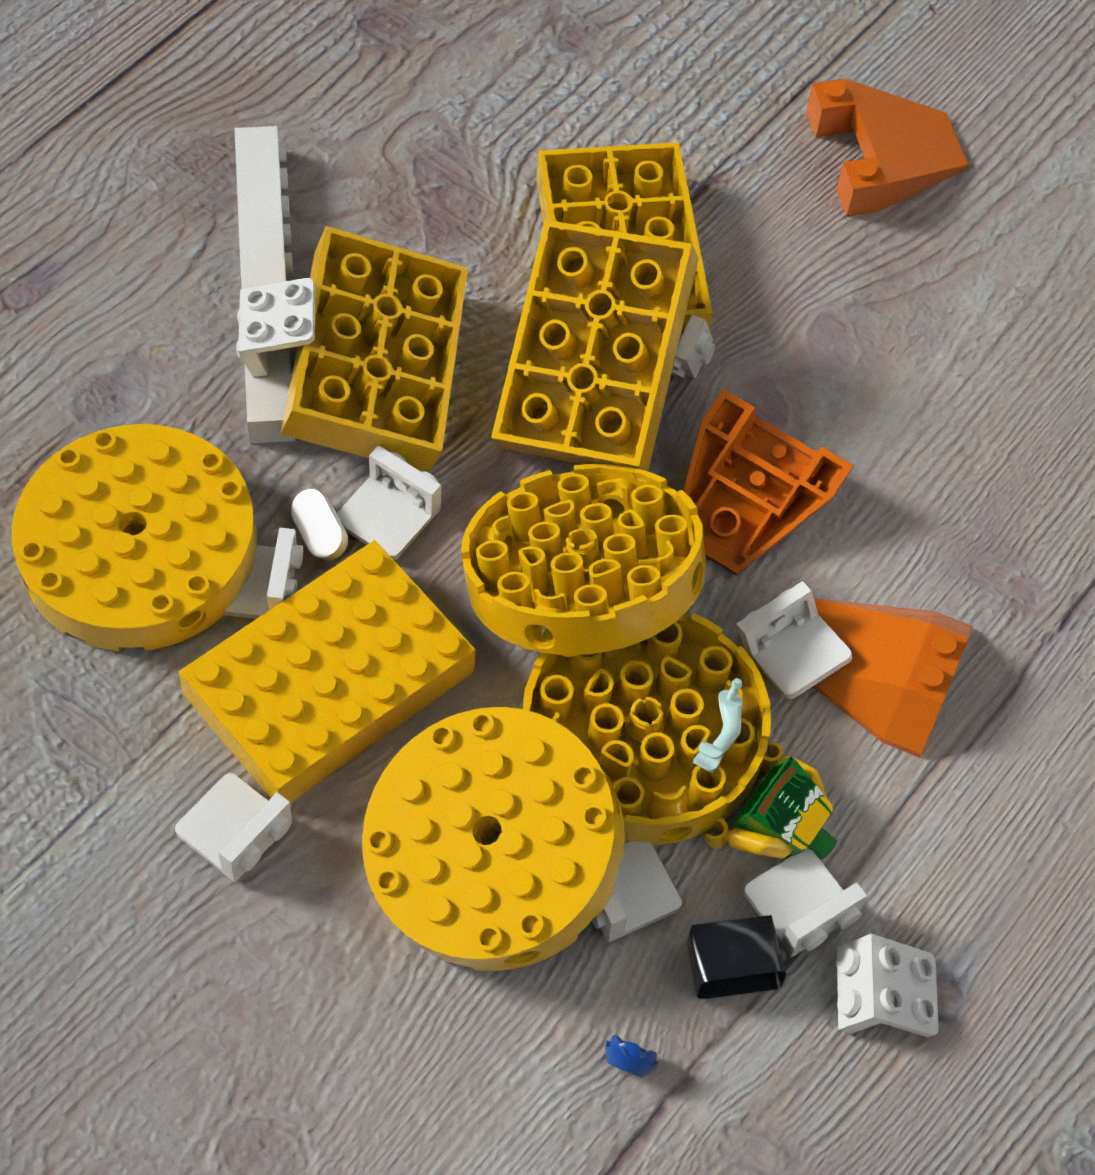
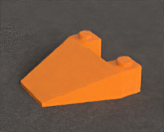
M845 78L812 83L806 113L815 136L821 137L854 131L865 158L846 161L842 164L836 191L846 216L881 211L968 168L969 164L947 113Z

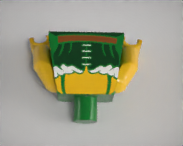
M776 742L770 743L767 748V754L772 758L764 756L760 768L766 775L731 822L735 828L729 830L726 821L720 818L712 829L723 833L719 836L705 833V842L713 849H721L729 842L731 848L754 855L778 859L795 856L809 848L814 851L818 858L823 859L835 848L837 840L822 828L833 812V805L827 799L819 772L790 755L784 757L782 746Z

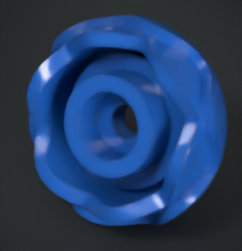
M613 1035L610 1041H606L605 1055L608 1064L640 1078L650 1074L659 1063V1061H656L657 1053L655 1051H646L634 1042L622 1041L617 1035Z

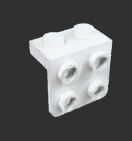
M303 278L240 289V309L237 314L239 338L236 349L240 363L246 364L253 377L268 375V351L308 345L314 341L316 287L312 279Z
M693 314L691 315L678 343L671 373L672 377L683 380L686 375L695 379L702 363L707 365L711 360L715 344L712 343L713 338L705 319Z
M378 445L369 455L370 477L342 506L337 515L347 533L366 545L376 540L391 558L396 560L441 510V484L430 473L421 472L409 465L400 454L389 452Z
M279 527L276 547L257 545L256 557L248 581L244 584L234 602L224 611L226 616L257 619L297 592V580L293 578L295 569H301L303 545H297L295 529Z
M803 581L793 588L783 591L777 598L760 609L750 612L743 620L736 623L748 655L787 699L796 698L852 660L851 650L818 615L812 591Z
M228 773L176 824V835L235 883L245 872L251 870L258 863L262 854L274 841H278L286 834L292 824L290 802L278 792L268 801L237 775Z
M630 841L625 843L624 858L620 862L619 871L614 882L616 887L599 917H594L592 922L597 929L601 928L609 943L675 914L680 910L682 900L651 842Z
M809 848L803 853L789 857L755 878L744 889L745 897L759 916L772 915L778 941L790 958L804 949L807 951L813 950L827 939V934L838 927L845 929L855 923L862 916L860 910L867 897L857 882L843 890L814 851Z
M872 933L837 947L838 1030L852 1034L882 1023L925 1037L938 1033L936 961L931 953Z

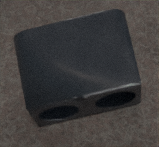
M772 915L691 925L687 945L696 997L698 999L777 990L775 972H777L782 989L787 973Z

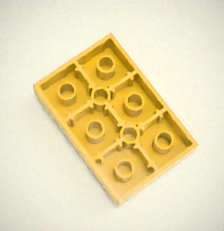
M679 142L538 150L536 181L543 224L544 220H551L692 244L699 259L680 339L692 314L705 319L710 330L713 312Z
M544 220L491 439L501 449L578 464H613L634 467L645 471L649 470L699 259L693 245Z
M326 226L316 247L310 279L313 280L316 287L315 339L311 344L297 346L281 435L369 458L374 449L380 445L389 452L400 454L409 465L417 470L430 473L443 449L468 268Z
M373 540L182 668L178 673L183 695L265 793L272 798L278 792L291 803L473 674L475 671L476 649L379 543Z

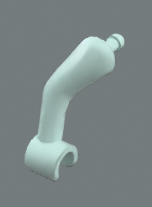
M738 678L732 681L730 690H723L718 695L723 721L721 734L713 744L704 740L698 748L699 753L693 760L694 764L710 773L716 770L724 753L741 732L742 698L737 693L742 686V681Z

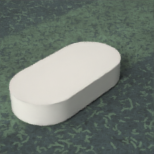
M314 489L304 490L299 493L292 503L291 516L309 551L314 556L325 561L337 559L344 553L347 547L348 535L327 496Z

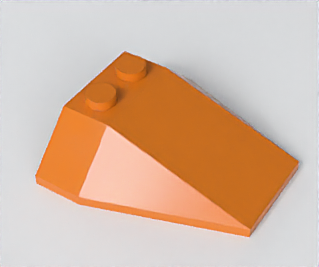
M722 389L702 419L683 490L697 507V513L703 525L705 556L734 574H740L829 503L839 491L854 465L822 446L817 451L813 450L757 417L754 406Z
M814 598L818 615L851 650L852 660L814 685L813 688L882 743L920 758L962 657L972 626L936 611Z

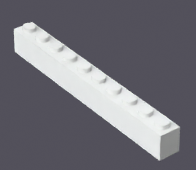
M277 126L234 128L241 289L285 282L286 275L293 274L292 252L285 253V246H292L290 224H283V218L290 217L289 195L282 196L281 191L288 189L287 168H280V162H287L286 141H278ZM297 346L268 351V375L253 377L245 364L247 425L250 444L295 441V438L281 435V429L292 376L291 364H294Z

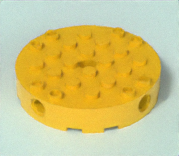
M131 424L106 428L83 436L60 449L39 467L30 478L18 500L12 522V546L18 569L33 604L40 614L56 629L65 635L69 633L72 636L85 640L86 645L100 649L120 651V648L143 647L144 651L168 647L194 637L225 615L224 611L234 602V599L248 581L253 569L257 547V528L246 482L237 467L221 450L203 438L181 429L155 424Z
M574 465V472L552 476L551 470L522 479L520 480L521 487L508 494L500 491L488 500L471 519L462 539L461 553L471 606L481 622L502 639L523 649L557 654L564 657L603 653L625 648L662 632L680 619L694 604L702 590L706 576L703 525L692 499L683 490L677 492L667 486V480L659 475L623 465Z
M695 613L692 616L684 614L662 632L625 648L572 657L540 652L534 662L532 672L525 687L523 710L538 713L566 727L588 747L609 777L622 809L625 843L637 841L651 842L652 845L672 844L691 839L715 827L717 820L720 818L727 819L746 799L756 782L766 753L771 731V710L767 689L758 668L742 646L737 647L729 638L722 634L723 629ZM738 678L742 681V686L737 693L742 698L741 732L724 753L716 770L710 773L694 764L693 760L699 753L698 748L704 740L713 744L721 734L723 721L718 695L723 690H730L732 681Z
M488 707L461 712L429 726L410 740L395 755L381 774L367 806L362 834V853L369 885L380 907L393 924L433 956L447 963L451 962L479 971H502L529 966L559 953L578 939L577 935L586 928L594 917L598 918L607 905L616 887L614 882L619 871L620 862L623 861L625 849L624 819L617 793L609 777L588 747L576 735L556 721L538 713L509 707ZM494 832H501L497 841L488 845V840L495 834Z

